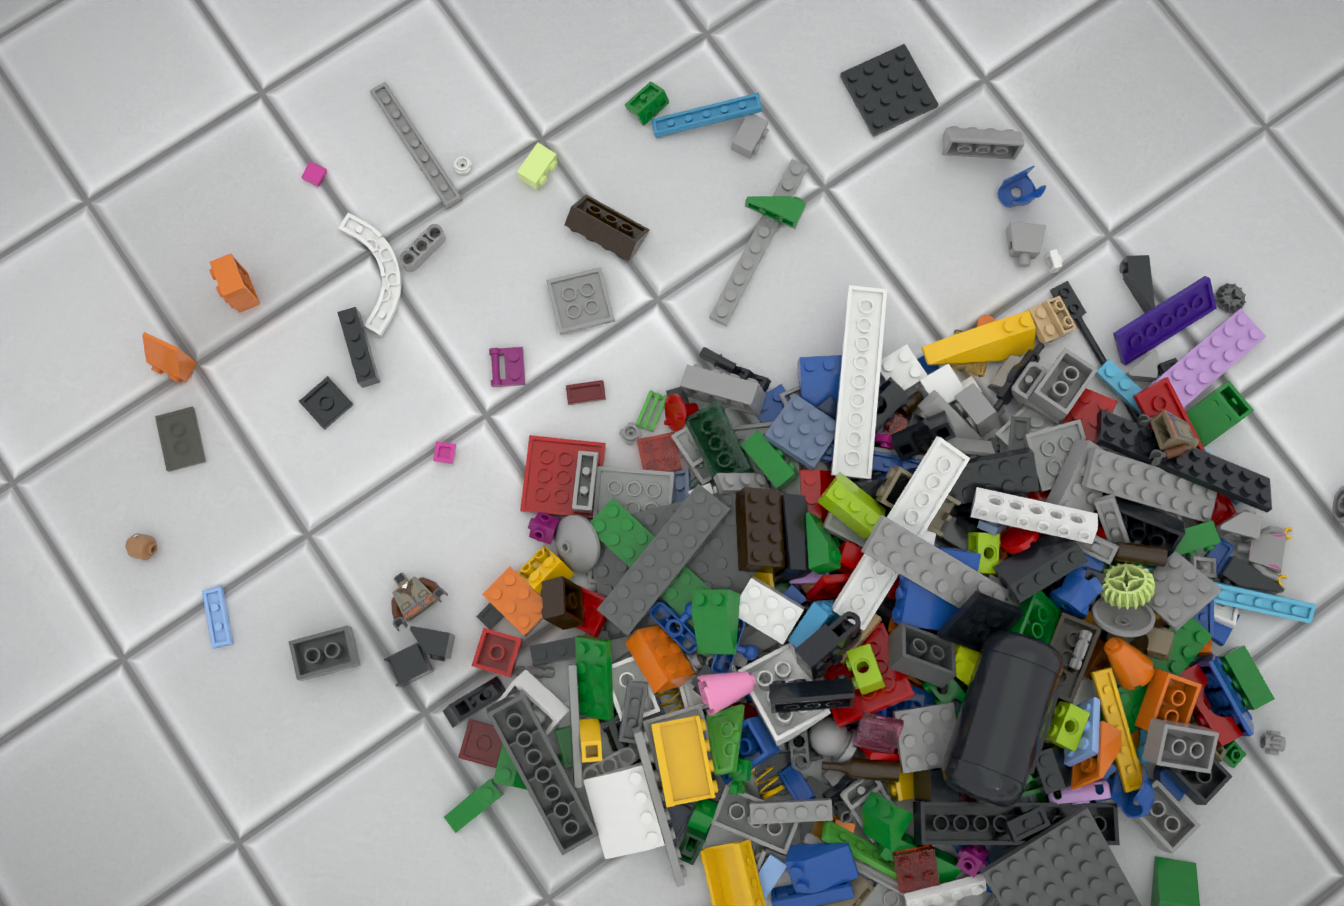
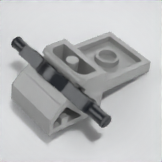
M1038 342L1033 350L1029 349L1024 357L1010 355L987 388L997 394L998 400L993 406L997 413H999L1003 405H1008L1009 403L1019 409L1022 405H1025L1056 426L1060 422L1059 420L1028 400L1047 372L1046 368L1038 364L1040 360L1039 354L1045 347L1043 343Z
M855 751L851 758H861V757H860V756L858 755V753ZM825 770L821 773L829 786H831L823 794L824 798H831L832 805L842 800L862 830V807L871 791L893 803L880 781L853 779L840 771ZM868 837L871 843L876 842L875 840Z

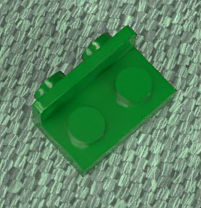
M650 81L625 104V107L639 118L642 125H646L669 104V100L664 89Z

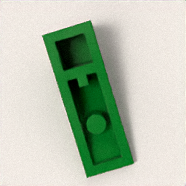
M749 196L746 198L745 207L796 229L805 210L806 203L798 197Z
M810 512L805 513L809 569L820 575L840 569L841 554L830 533L823 528L822 520Z
M489 779L446 814L444 818L454 832L457 833L504 794L497 784L493 782V779Z

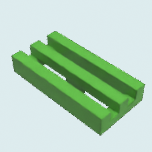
M650 390L635 425L654 432L665 406V398L667 396H662ZM653 396L655 399L644 424H642L641 421ZM660 399L662 400V402L659 406V409L656 413V416L653 420L651 427H649L648 423L654 412L656 404Z

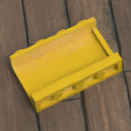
M700 715L651 724L666 807L715 798V793H718L716 780L712 781L711 772H714L712 759L708 760L707 756L710 746L708 739H704L703 731H706L704 718L700 719Z
M750 839L713 845L701 849V861L704 866L706 882L713 906H766Z

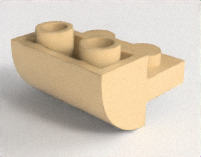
M1060 296L1026 310L1030 311L1036 327L1035 333L1043 344L1054 342L1077 329Z

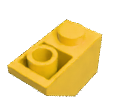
M579 719L582 763L603 761L599 719Z

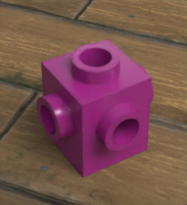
M538 512L535 518L530 519L528 529H531L529 537L551 545L560 519Z
M968 845L967 848L962 847L957 855L960 860L956 866L965 874L975 877L981 869L988 865V862L985 860L990 851L981 845Z

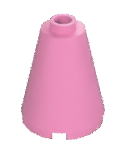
M748 671L706 674L697 677L700 681L698 682V687L703 704H708L710 708L706 710L709 716L718 713L754 691L753 687L756 686L753 674L749 675Z

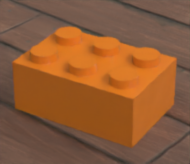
M231 253L209 262L212 268L209 269L213 280H216L218 283L216 290L219 296L223 297L226 303H229L231 308H235L240 313L260 305L247 270Z
M510 566L482 594L525 637L543 620L541 613L543 608L542 597Z
M660 625L638 629L625 642L654 694L680 687L695 674L680 646Z
M1154 668L1155 673L1149 682L1135 725L1148 731L1151 718L1189 724L1202 685Z

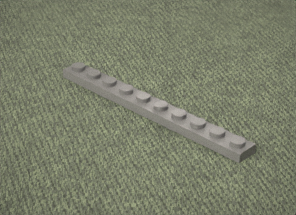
M791 159L773 196L793 197L808 166ZM762 215L709 317L710 319L727 326L780 222Z

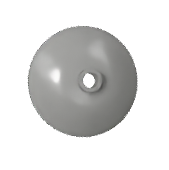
M569 515L559 522L555 532V548L560 560L570 570L577 573H584L593 569L600 556V542L593 525L580 515Z
M1101 597L1094 603L1092 608L1094 621L1103 630L1116 636L1138 637L1150 632L1155 624V614L1146 603L1144 607L1138 605L1137 609L1129 607L1128 610L1126 607L1118 609L1117 605L1111 607L1110 603H1105V600Z

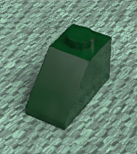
M711 824L706 833L689 826L687 827L679 846L680 860L694 865L706 841Z

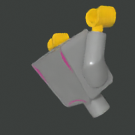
M1268 526L1261 529L1259 539L1251 541V543L1238 542L1237 553L1249 555L1248 564L1278 585L1285 586L1281 583L1280 579H1287L1288 577L1286 575H1278V573L1281 574L1285 541L1293 538L1289 537L1287 532L1293 530L1290 527L1283 529Z

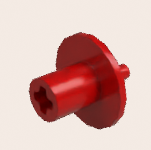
M670 394L669 397L665 398L666 420H664V425H668L672 431L677 432L683 429L686 420L698 418L699 408L696 403H684L678 394Z

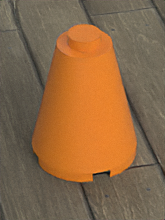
M1113 637L1105 643L1104 650L1115 679L1122 688L1133 690L1136 686L1141 685L1142 687L1152 679L1155 669L1150 657L1120 637Z

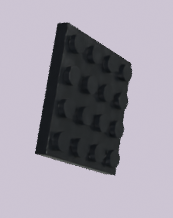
M905 44L840 73L845 87L873 137L929 112L939 105Z

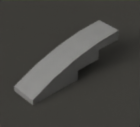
M688 426L671 436L672 440L700 485L703 486L711 483L716 486L713 477L717 474V471L708 460V456Z

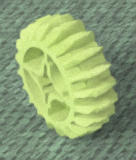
M1117 562L1116 566L1110 565L1109 569H1104L1106 576L1102 583L1103 590L1100 592V595L1105 600V603H1110L1111 607L1117 605L1118 609L1126 607L1128 610L1129 607L1137 609L1138 605L1144 607L1145 602H1150L1151 597L1154 595L1155 582L1153 575L1148 569H1144L1142 565L1136 566L1134 563L1127 564L1126 562L1122 565Z

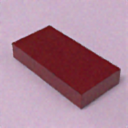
M603 380L566 385L568 405L606 400Z

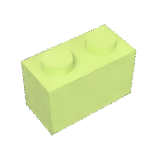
M537 143L517 171L518 178L537 190L540 185L543 186L546 183L549 172L554 171L557 167L556 153Z

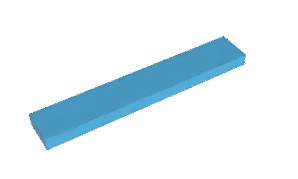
M758 92L652 119L655 138L763 112Z

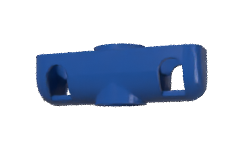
M666 601L658 602L650 610V616L685 652L692 653L697 649L695 630L687 622L689 618H693L691 611L692 602L686 604L685 612L681 616L673 608H669L666 605ZM658 611L664 616L661 620L655 617ZM674 622L680 625V630L675 629ZM686 640L692 644L689 649L683 645Z
M739 618L738 623L742 624V629L737 633L736 652L743 654L747 660H754L758 656L757 647L752 644L747 646L739 645L745 626V621ZM714 655L710 667L712 672L716 674L730 673L735 655ZM726 661L730 663L728 670L724 669Z

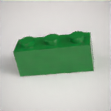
M758 430L741 446L773 485L782 491L798 478L794 473L797 469L790 461L786 463L783 460L785 455L779 448L776 447L774 449L770 442L763 438L766 432L762 435Z
M1245 645L1237 646L1217 656L1222 662V669L1232 680V687L1241 696V703L1246 710H1255L1275 699Z

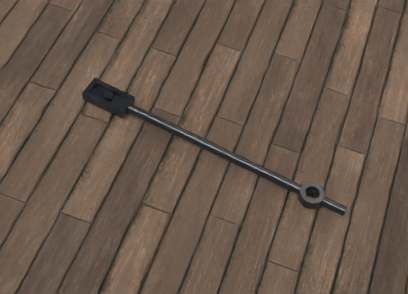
M1066 281L1052 288L1050 292L1053 298L1061 297L1071 318L1075 320L1102 366L1107 359L1081 317L1087 312L1071 285ZM1122 400L1133 421L1137 423L1139 414Z

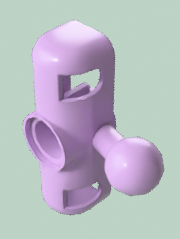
M1104 780L1092 782L1075 790L1071 789V786L1061 789L1062 797L1059 800L1055 798L1054 792L1048 794L1049 803H1072V805L1090 803L1091 800L1111 798L1109 783ZM1103 784L1104 792L1102 795L1097 794L1095 785Z

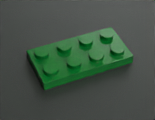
M583 635L576 636L575 655L579 715L610 721L614 719L611 640Z

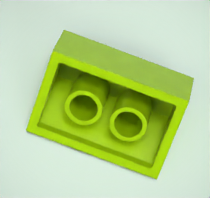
M841 472L836 475L817 501L863 539L870 536L881 515L884 516L886 509Z

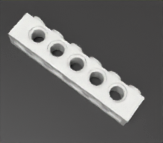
M979 487L976 488L972 502L971 517L1089 544L1093 543L1098 529L1097 513Z

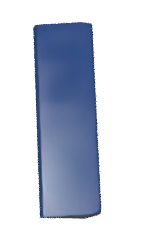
M852 880L817 893H796L793 884L776 887L771 890L772 906H818L854 898Z

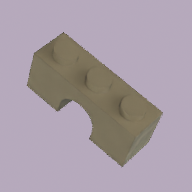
M1153 627L1150 632L1138 637H1120L1129 644L1138 638L1146 640L1149 643L1147 647L1148 656L1169 661L1175 641L1174 632L1165 627H1159V629ZM1108 633V634H1107V637H1106V640L1108 641L1109 639H1111V638H1113V637H1120V636H1116V635H1113V634Z

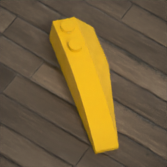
M1028 310L925 345L921 349L927 365L983 363L987 361L1001 362L1007 360L1010 355L1019 356L1027 353L1029 349L1033 350L1036 327Z

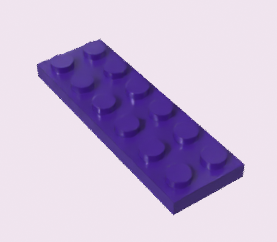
M1207 276L1200 278L1114 332L1113 335L1121 363L1124 365L1131 363L1217 309L1210 278Z

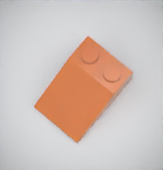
M144 332L142 338L146 363L152 366L151 370L160 375L164 372L169 375V379L175 382L180 380L187 382L197 362L178 347Z
M1104 721L1100 722L1099 753L1072 766L1071 789H1078L1104 777L1121 750V730Z

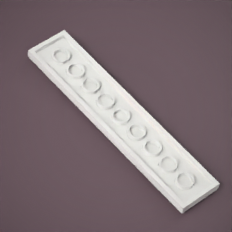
M848 286L831 476H836L841 472L847 478L871 479L887 289Z
M936 437L887 518L922 538L970 458L941 437ZM864 553L832 605V611L840 616L849 611L856 613L861 620L860 629L865 631L899 573ZM848 619L849 622L855 625V620Z

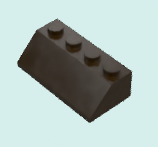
M588 195L583 196L571 206L564 224L571 231L585 236L587 240L596 242L605 250L612 251L621 259L628 261L637 253L650 229Z

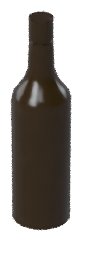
M1127 542L1114 543L1119 546L1113 558L1115 561L1165 567L1166 547Z
M850 758L842 763L822 761V770L840 771L853 779L899 783L900 762Z

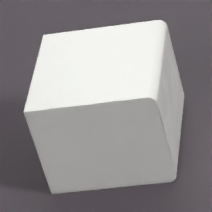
M949 364L919 380L921 383L915 386L924 399L935 390L949 405L955 403L954 396L965 389Z

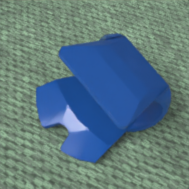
M1034 165L1003 180L998 190V198L1005 207L1011 208L1028 205L1035 198L1041 197L1045 192L1046 185L1036 189L1027 175L1035 167ZM1013 188H1019L1021 190V196H1013L1011 190Z
M1076 568L1068 573L1066 577L1063 576L1059 587L1049 593V599L1057 607L1079 619L1087 617L1088 605L1103 590L1102 584L1097 577L1091 580L1085 579L1086 571L1082 568Z
M1143 764L1141 787L1134 791L1124 792L1118 769L1115 772L1111 798L1129 818H1140L1148 815L1155 800L1154 789L1147 776V768ZM1136 800L1140 805H1135L1134 801Z

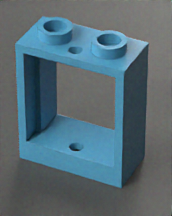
M829 599L813 602L788 641L797 648L824 624L829 627L836 621L840 615L832 611V605L835 600Z

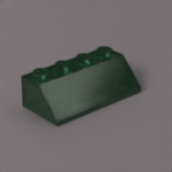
M718 401L686 417L685 423L714 483L713 477L717 473L755 472L723 406Z

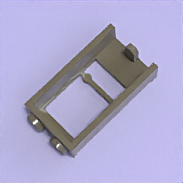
M896 465L888 471L884 486L881 485L876 493V501L890 509L893 508L894 504L886 499L900 474L908 479H911L913 476L912 473ZM950 495L946 499L952 503L944 501L927 528L940 537L943 535L940 532L944 522H949L952 518V515L949 513L954 504H961L959 500Z

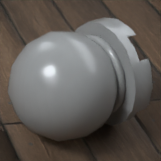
M826 716L811 726L808 738L811 747L818 754L825 757L831 756V762L841 763L852 757L857 749L854 744L856 739L860 740L861 733L853 728L847 730L845 725L838 728L834 717Z

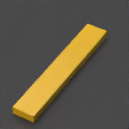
M1112 667L1090 672L1097 698L1100 699V709L1104 722L1122 731L1121 750L1117 754L1115 762L1123 790L1127 793L1140 789L1142 772Z

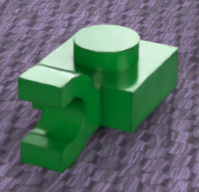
M738 757L737 771L729 773V777L734 778L730 785L729 794H744V783L751 779L753 760Z

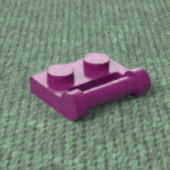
M523 347L490 348L489 355L492 362L491 387L526 385ZM499 356H504L506 379H500Z

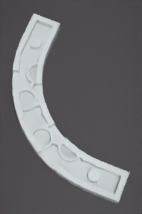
M347 213L338 227L339 230L363 243L373 253L380 268L382 277L380 296L364 327L382 336L399 304L402 286L400 267L391 246L381 233L365 221Z

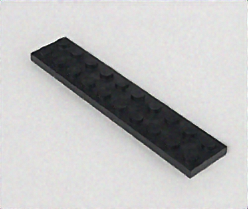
M1103 409L1097 413V444L1149 465H1152V461L1155 459H1149L1153 450L1164 452V450L1160 449L1152 429L1143 427ZM1191 448L1188 453L1173 458H1162L1160 464L1156 466L1170 474L1266 513L1272 509L1270 478L1198 448Z

